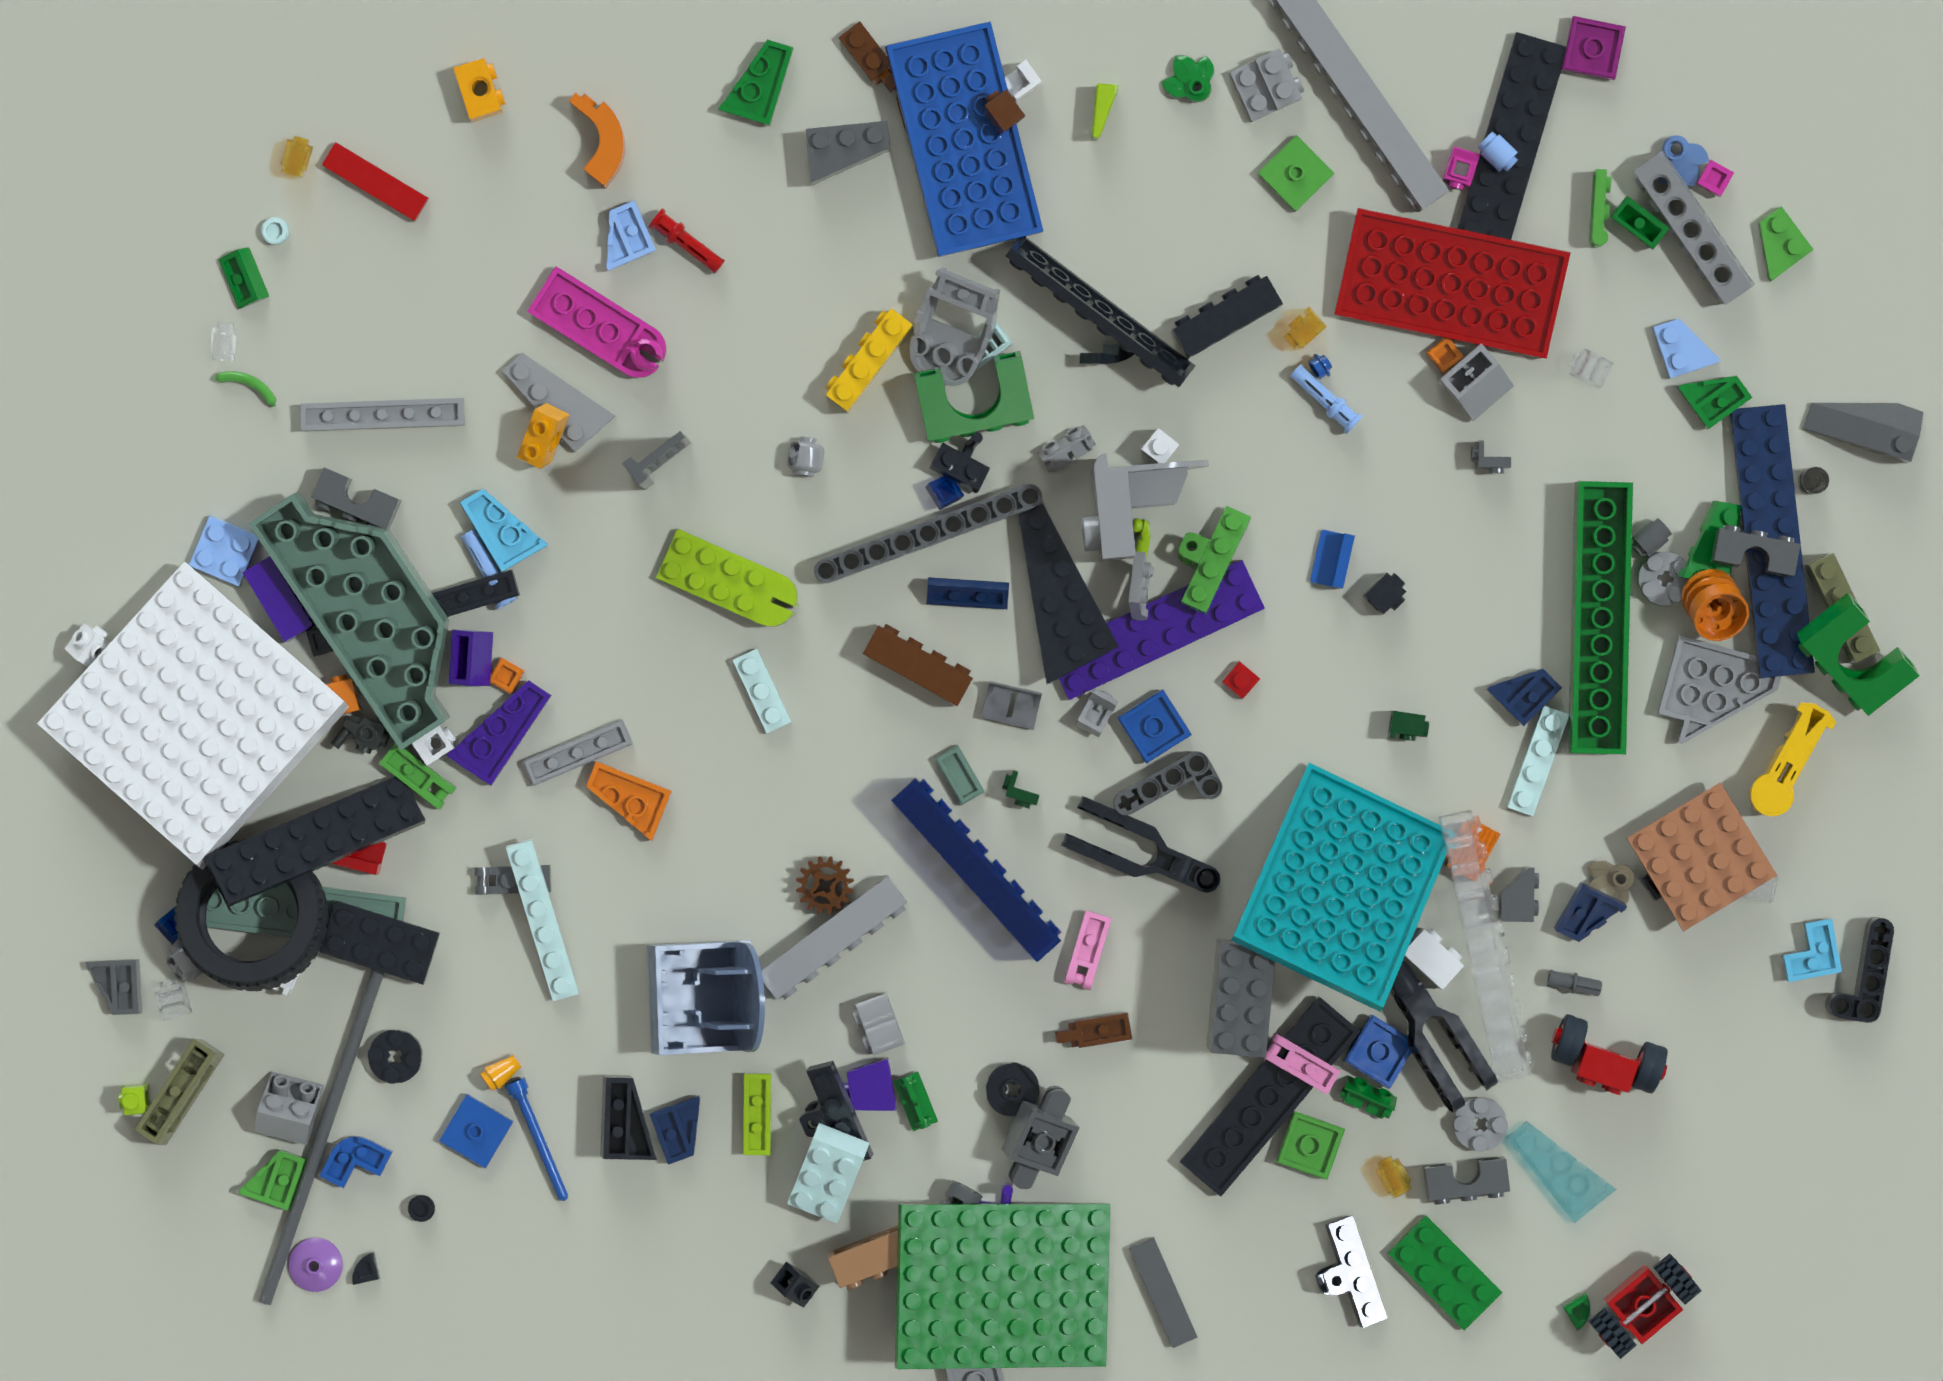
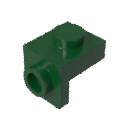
M1013 770L1012 775L1006 773L1002 786L1003 790H1007L1005 796L1016 799L1014 804L1030 809L1031 804L1037 806L1039 794L1014 787L1018 771Z

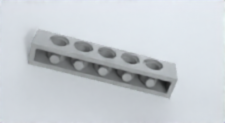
M1661 151L1634 170L1636 174L1633 177L1634 181L1642 191L1646 189L1652 197L1649 199L1651 206L1657 213L1660 211L1667 219L1664 224L1670 228L1669 232L1672 235H1678L1682 241L1679 244L1680 248L1688 258L1693 257L1697 263V266H1695L1697 273L1703 280L1707 278L1713 287L1710 291L1718 302L1723 301L1726 305L1755 285L1664 151ZM1663 177L1667 180L1668 189L1665 192H1660L1655 188L1656 178ZM1672 200H1679L1683 203L1684 209L1681 214H1675L1671 211L1670 203ZM1688 222H1694L1698 225L1699 233L1697 236H1689L1686 233L1685 226ZM1708 244L1713 247V258L1707 259L1701 255L1702 245ZM1718 267H1725L1729 270L1730 277L1727 281H1721L1717 278L1716 269Z

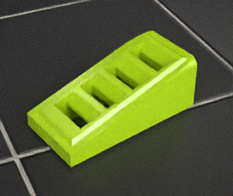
M1103 83L1096 85L1092 140L1098 141L1102 134L1118 91V85Z

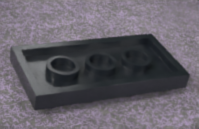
M336 900L320 953L424 985L440 932Z

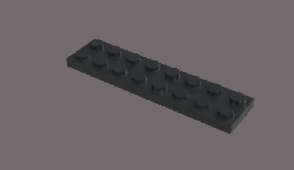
M1519 32L1515 33L1484 139L1491 132H1494L1497 136L1500 134L1518 152L1515 155L1518 161L1507 172L1504 169L1498 172L1481 155L1482 151L1480 150V157L1458 224L1459 229L1512 239L1562 70L1566 46Z
M1027 237L1020 238L1005 255L1010 259L1009 262L1014 268L1021 271L1024 270L1031 275L1034 283L1041 287H1047L1053 292V296L1058 301L1072 306L1079 317L1085 320L1089 319L1097 325L1096 328L1100 333L1105 336L1110 335L1118 341V345L1124 351L1132 352L1138 356L1140 362L1149 369L1154 368L1162 374V379L1168 384L1180 387L1196 366Z
M394 776L204 857V862L227 907H230L306 873L315 871L424 824L426 819L409 786Z
M1318 996L1284 1038L1328 1064L1333 1065L1361 1031ZM1282 1047L1277 1056L1284 1059L1289 1050ZM1265 1059L1179 1162L1222 1197L1314 1087Z

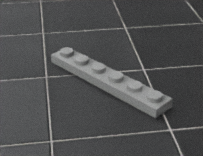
M464 398L300 404L301 431L465 425Z

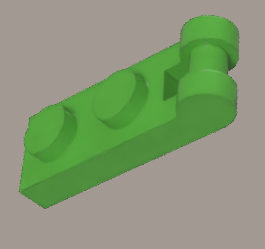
M1596 169L1593 171L1589 242L1596 248L1603 246L1609 238L1608 233L1604 230V220L1609 219L1610 205L1605 203L1606 193H1610L1611 177L1607 176V169Z
M394 743L379 763L438 809H441L445 804L444 799L448 794L452 795L456 790V787L429 766H426L423 761L406 748L400 750L396 743ZM433 783L440 786L435 794L428 790Z

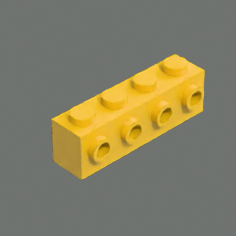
M892 308L888 313L884 310L874 322L877 325L876 329L872 334L867 332L858 343L861 349L855 356L850 354L841 366L845 370L839 378L834 375L825 387L828 390L826 397L847 413H849L913 328L912 323Z

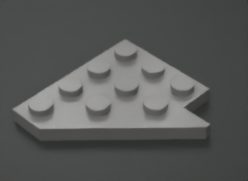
M1678 635L1657 713L1683 720L1677 743L1683 744L1775 692L1778 689L1781 677L1759 679L1757 656Z

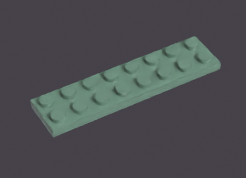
M286 883L230 907H227L217 888L207 906L206 924L207 927L291 938L297 923V904L291 889ZM322 887L328 903V924L336 900L404 921L406 897Z

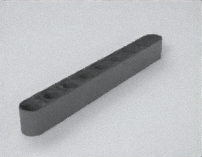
M1033 484L1020 486L821 559L814 567V575L822 583H832L1031 510L1040 504L1042 492L1039 487ZM1027 489H1033L1038 495L1037 501L1033 504H1026L1022 499V493ZM1003 498L1009 499L1012 503L1011 511L1005 514L999 512L996 506L997 502ZM975 508H983L987 513V518L985 521L977 523L972 520L971 512ZM950 517H957L961 521V528L957 532H950L946 528V521ZM926 526L933 527L936 531L935 538L932 541H924L920 537L922 528ZM902 535L907 536L911 542L910 547L905 551H900L895 547V540ZM874 545H881L885 549V555L880 560H874L870 557L869 552ZM849 554L857 555L860 561L858 567L852 570L844 565V559ZM825 563L831 564L834 568V574L828 579H824L819 575V568Z

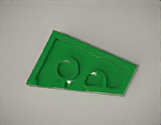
M1721 501L1712 502L1699 529L1701 534L1695 546H1692L1688 553L1690 557L1685 568H1681L1677 577L1689 579L1698 572L1707 569H1719L1731 576V566L1711 563L1710 561L1716 530L1719 528L1724 529L1725 525L1738 527L1741 505Z

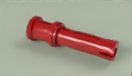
M662 208L648 228L651 230L655 229L666 237V242L669 244L676 243L715 274L725 260L685 231L684 224L682 222L677 223L665 214L666 210Z

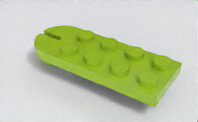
M677 529L656 576L659 580L767 627L780 626L796 614L772 603L773 598L794 607H799L797 588L788 577L680 529Z

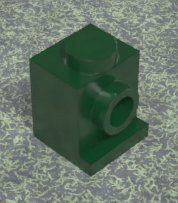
M1391 711L1387 737L1395 738L1396 733H1399V739L1415 741L1416 736L1427 738L1429 721H1425L1426 715Z

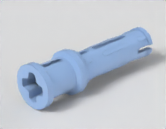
M1302 364L1289 376L1327 410V417H1333L1344 428L1346 434L1363 417L1361 414L1357 415L1345 404L1346 400L1340 397L1338 399Z
M475 529L460 537L483 578L499 573ZM494 580V581L489 582V584H490V585H494V584H496L498 581H497V580ZM513 597L497 602L495 608L496 610L501 609L518 598Z

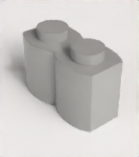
M887 993L855 1004L857 1010L853 1011V1015L857 1025H863L866 1035L862 1036L867 1052L872 1050L873 1054L877 1055L905 1044Z

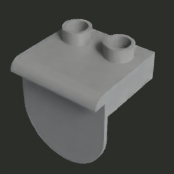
M1107 454L1100 455L1095 461L1091 472L1096 516L1083 517L1082 519L1085 552L1099 550L1100 562L1134 558L1136 552L1131 509L1175 505L1188 475L1187 470L1208 467V460L1108 468Z

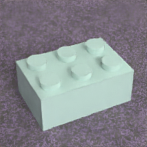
M819 1123L787 1204L838 1224L869 1143Z

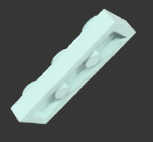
M758 649L734 659V665L766 733L791 723V719Z

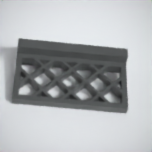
M679 431L639 463L630 457L622 464L636 483L646 490L654 484L649 475L691 444L686 435Z

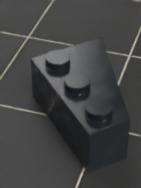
M603 1075L600 1156L603 1159L657 1160L633 1077L630 1075Z

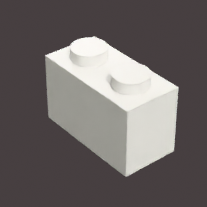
M1421 928L1411 939L1405 957L1443 990L1464 967L1460 962L1463 957L1452 947L1448 950L1440 944L1443 939L1432 928L1428 932Z

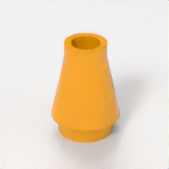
M511 1055L506 1059L484 1067L485 1071L480 1073L491 1091L497 1088L500 1090L522 1067L514 1055Z

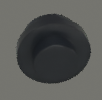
M427 1195L413 1197L408 1204L410 1217L418 1222L428 1221L435 1213L434 1201Z

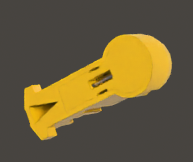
M1799 702L1795 709L1799 712L1796 716L1795 724L1784 735L1787 740L1784 745L1778 746L1765 773L1756 777L1751 788L1748 790L1749 802L1752 808L1759 814L1779 816L1789 810L1794 801L1793 785L1825 728H1834L1836 721L1829 711L1815 703Z

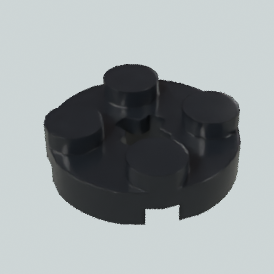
M395 1029L387 1030L378 1035L371 1043L368 1051L369 1066L379 1079L389 1084L403 1083L414 1077L420 1070L423 1055L422 1046L418 1039L410 1032ZM393 1049L395 1052L400 1050L402 1052L399 1064L396 1061L390 1062V1050Z
M1018 1062L1004 1063L995 1068L989 1075L986 1084L989 1104L996 1112L1005 1116L1015 1117L1023 1100L1036 1105L1040 1093L1039 1081L1035 1073L1026 1065ZM1010 1082L1013 1085L1016 1083L1020 1085L1018 1088L1019 1095L1016 1097L1013 1094L1008 1096L1005 1093L1008 1090L1006 1085Z

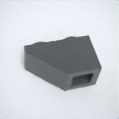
M1525 867L1499 893V921L1534 922V916H1538L1539 901L1534 900V889H1539V873H1535L1534 867Z

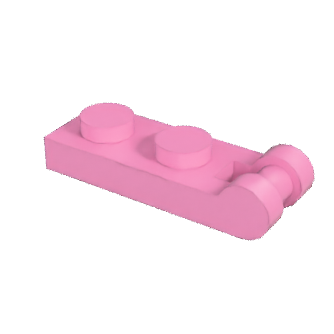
M1085 910L1064 983L1070 985L1076 983L1083 985V989L1091 990L1111 923V917ZM1078 965L1088 968L1086 975L1076 972Z
M1274 1033L1265 1059L1323 1093L1328 1094L1341 1071L1279 1034ZM1282 1047L1289 1050L1284 1059L1277 1056Z

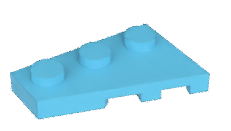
M482 489L460 502L461 507L500 572L506 571L548 546L543 539H540L533 533L528 526L518 520L486 490Z

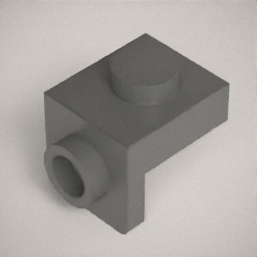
M1484 440L1476 441V446H1472L1471 462L1476 463V469H1488V474H1504V469L1511 468V457H1484Z

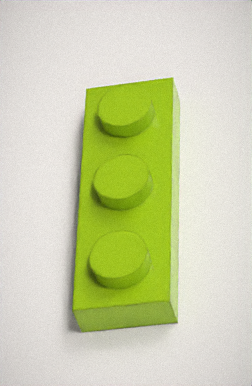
M744 1073L743 1155H771V1073Z

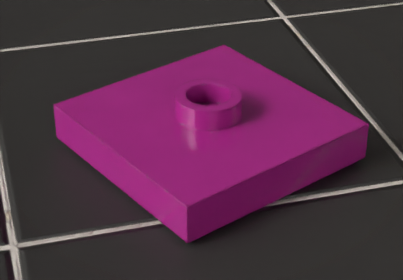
M1572 16L1562 70L1614 81L1616 79L1626 26Z

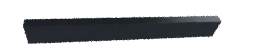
M513 569L432 593L447 617L520 596ZM494 580H497V581H498V582H497L496 584H494V585H490V584H489V582H491V581H494ZM319 628L306 631L313 657L333 652V649Z

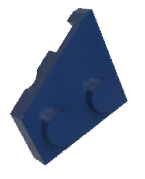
M1540 669L1489 686L1486 690L1522 726H1525L1562 687L1544 669Z
M1580 882L1555 924L1554 929L1556 932L1580 942L1589 936L1594 929H1599L1607 923L1606 920L1618 911L1621 913L1625 911L1627 905L1625 902Z
M699 1095L650 1113L668 1165L694 1156L700 1107Z

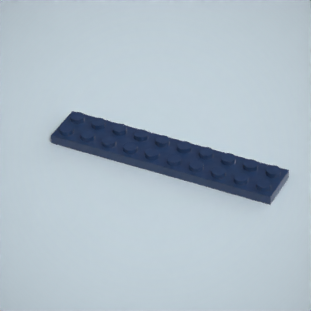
M1785 404L1736 409L1730 413L1743 533L1751 534V530L1768 533V538L1778 539L1779 535L1794 538V543L1801 544ZM1801 545L1795 576L1792 578L1764 573L1765 558L1763 554L1756 549L1746 550L1759 679L1815 673L1813 656L1807 657L1798 646L1801 642L1797 632L1809 624Z

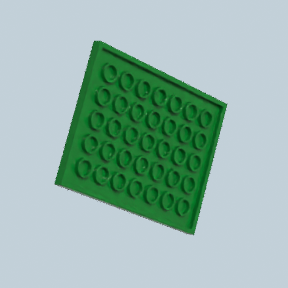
M899 1204L895 1369L1106 1367L1110 1204Z

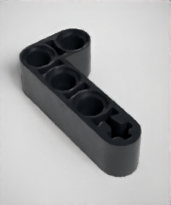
M1874 917L1866 923L1854 995L1845 993L1830 994L1825 1002V1008L1830 1015L1865 1023H1872L1879 1018L1894 936V926L1889 920ZM1881 923V926L1885 928V932L1880 933L1878 937V933L1874 932L1875 926H1880ZM1874 940L1884 943L1883 946H1881L1878 944H1871V941ZM1878 949L1881 953V959L1878 963L1872 964L1869 954L1872 950ZM1869 976H1874L1877 980L1876 987L1872 990H1867L1865 987V980ZM1843 998L1846 1003L1845 1009L1837 1013L1833 1008V1004L1837 999ZM1869 1002L1872 1006V1013L1867 1017H1863L1860 1013V1008L1864 1003Z

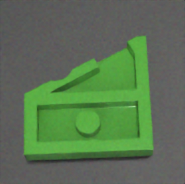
M1782 206L1758 223L1760 236L1763 241V254L1766 258L1767 276L1770 282L1814 250Z

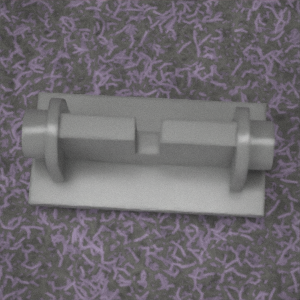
M1083 425L1070 429L1066 436L1060 440L1047 443L1038 452V455L1044 461L1049 472L1053 470L1056 472L1072 462L1067 453L1072 451L1077 459L1093 450L1092 446L1096 445L1091 437L1090 432Z

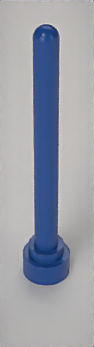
M525 1077L506 1084L505 1088L508 1095H512L513 1100L516 1099L558 1199L565 1201L568 1198V1193L526 1096L529 1086Z

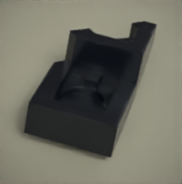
M1103 345V353H1080L1079 364H1113L1127 360L1134 353L1124 351L1119 345Z

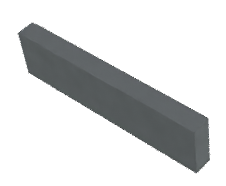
M1153 1237L1130 1247L1129 1249L1172 1347L1175 1348L1198 1338L1155 1238Z

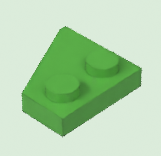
M279 1150L239 1190L238 1194L288 1211L307 1158Z

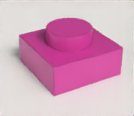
M1710 159L1696 184L1721 197L1734 172Z

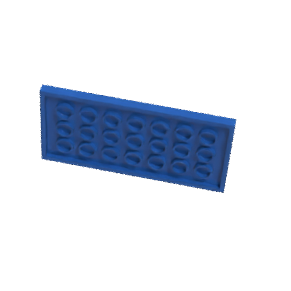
M991 21L886 45L885 49L938 258L1044 232L1017 124L1000 135L982 111V107L987 104L984 100L996 90L1000 94L1006 89L1008 90Z

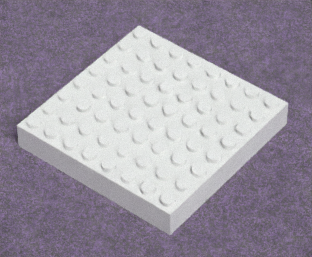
M184 561L37 724L203 870L206 867L204 857L221 850L344 714L349 706Z

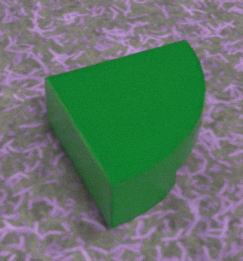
M1586 1293L1562 1306L1577 1331L1585 1325L1590 1312V1301Z

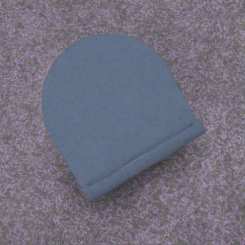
M751 940L647 945L651 1054L674 1055L725 1051L755 1052L759 1048L764 1029L765 996L761 966L758 955L751 945Z

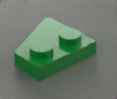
M1738 376L1682 384L1677 387L1707 430L1753 398Z

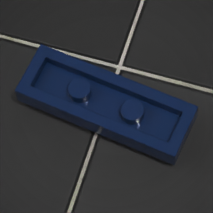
M928 577L926 604L1007 610L1009 582Z

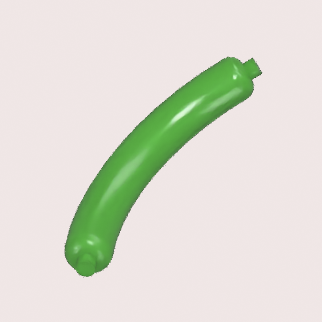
M237 371L219 372L214 377L215 381L218 380L219 383L238 382L248 385L256 390L268 405L276 406L275 402L277 399L273 392L262 381L252 375Z

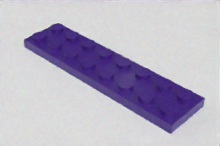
M1243 560L1229 565L1206 615L1181 604L1189 586L1187 585L1146 604V609H1148L1147 620H1135L1129 612L1108 622L1107 625L1119 647L1059 678L1068 700L1265 609Z

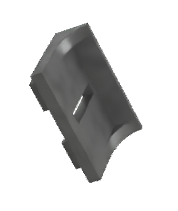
M989 681L981 718L1034 730L1042 693ZM1016 692L1017 696L1012 717H1006L1011 694Z

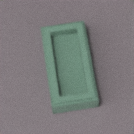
M958 745L934 758L961 805L985 792Z

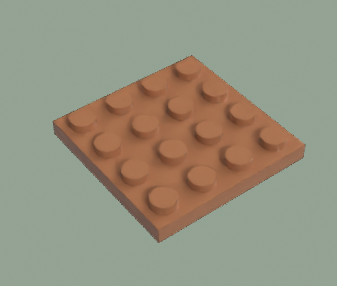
M1721 782L1626 838L1682 931L1689 929L1778 876Z

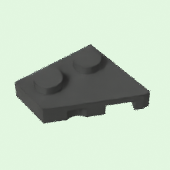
M139 959L86 962V967L92 971L97 980V987L100 993L105 996L106 1004L112 1015L142 1013Z

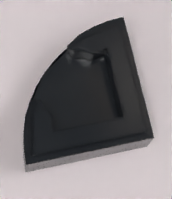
M375 1252L367 1254L357 1263L352 1275L353 1285L380 1279Z

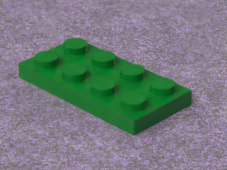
M1427 1215L1387 1252L1464 1331L1503 1293Z

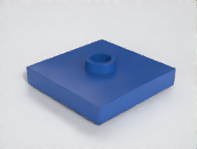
M1163 689L1117 718L1146 764L1192 735Z
M1370 1014L1343 1061L1385 1088L1390 1089L1412 1052L1408 1047V1037L1373 1014Z
M466 1094L439 1141L486 1168L514 1121L471 1095Z

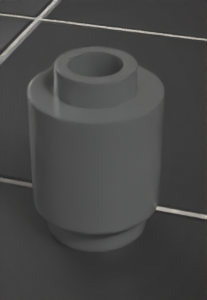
M1657 518L1654 522L1649 521L1632 536L1634 542L1632 548L1640 557L1646 555L1650 558L1669 541L1668 537L1672 533Z

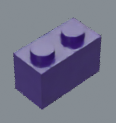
M452 630L448 684L490 686L494 632Z

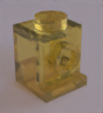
M1310 307L1304 310L1303 313L1306 315L1304 319L1299 315L1288 325L1291 330L1284 336V339L1293 349L1298 346L1302 350L1327 327Z

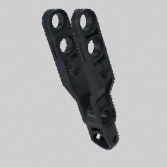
M1081 797V801L1077 806L1078 809L1154 841L1158 849L1157 857L1151 864L1142 866L1068 833L1065 834L1061 846L1132 877L1160 873L1206 893L1214 891L1219 886L1221 879L1217 869L1167 847L1156 827L1129 815H1122L1115 809L1087 797Z
M1402 961L1390 993L1408 1021V1047L1446 1108L1454 1113L1465 1106V1101L1423 1034V1026L1429 1018L1432 1017L1438 1020L1455 1049L1460 1050L1470 1066L1468 1067L1470 1073L1473 1072L1486 1091L1498 1084V1080L1459 1016L1437 1007L1409 965Z

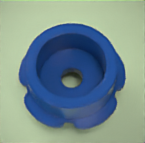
M1314 354V357L1308 361L1311 370L1319 379L1325 376L1329 377V370L1332 368L1330 361L1325 355L1319 356Z

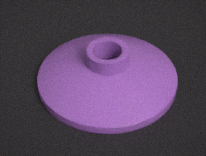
M309 1238L300 1242L293 1249L288 1266L293 1281L299 1287L311 1292H320L329 1289L338 1281L343 1269V1260L338 1248L330 1241L323 1238ZM316 1261L319 1264V1269L317 1271L311 1270L310 1262Z

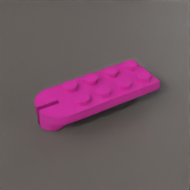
M555 266L527 311L628 376L645 378L654 374L659 369V365L639 354L642 349L662 362L665 359L666 342L657 329Z

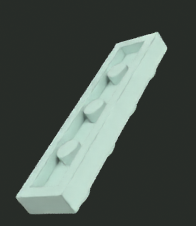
M1547 706L1541 709L1507 808L1532 817L1534 816L1569 714Z

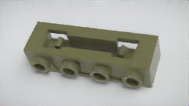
M193 1038L135 1128V1131L156 1145L166 1146L225 1054L206 1041Z

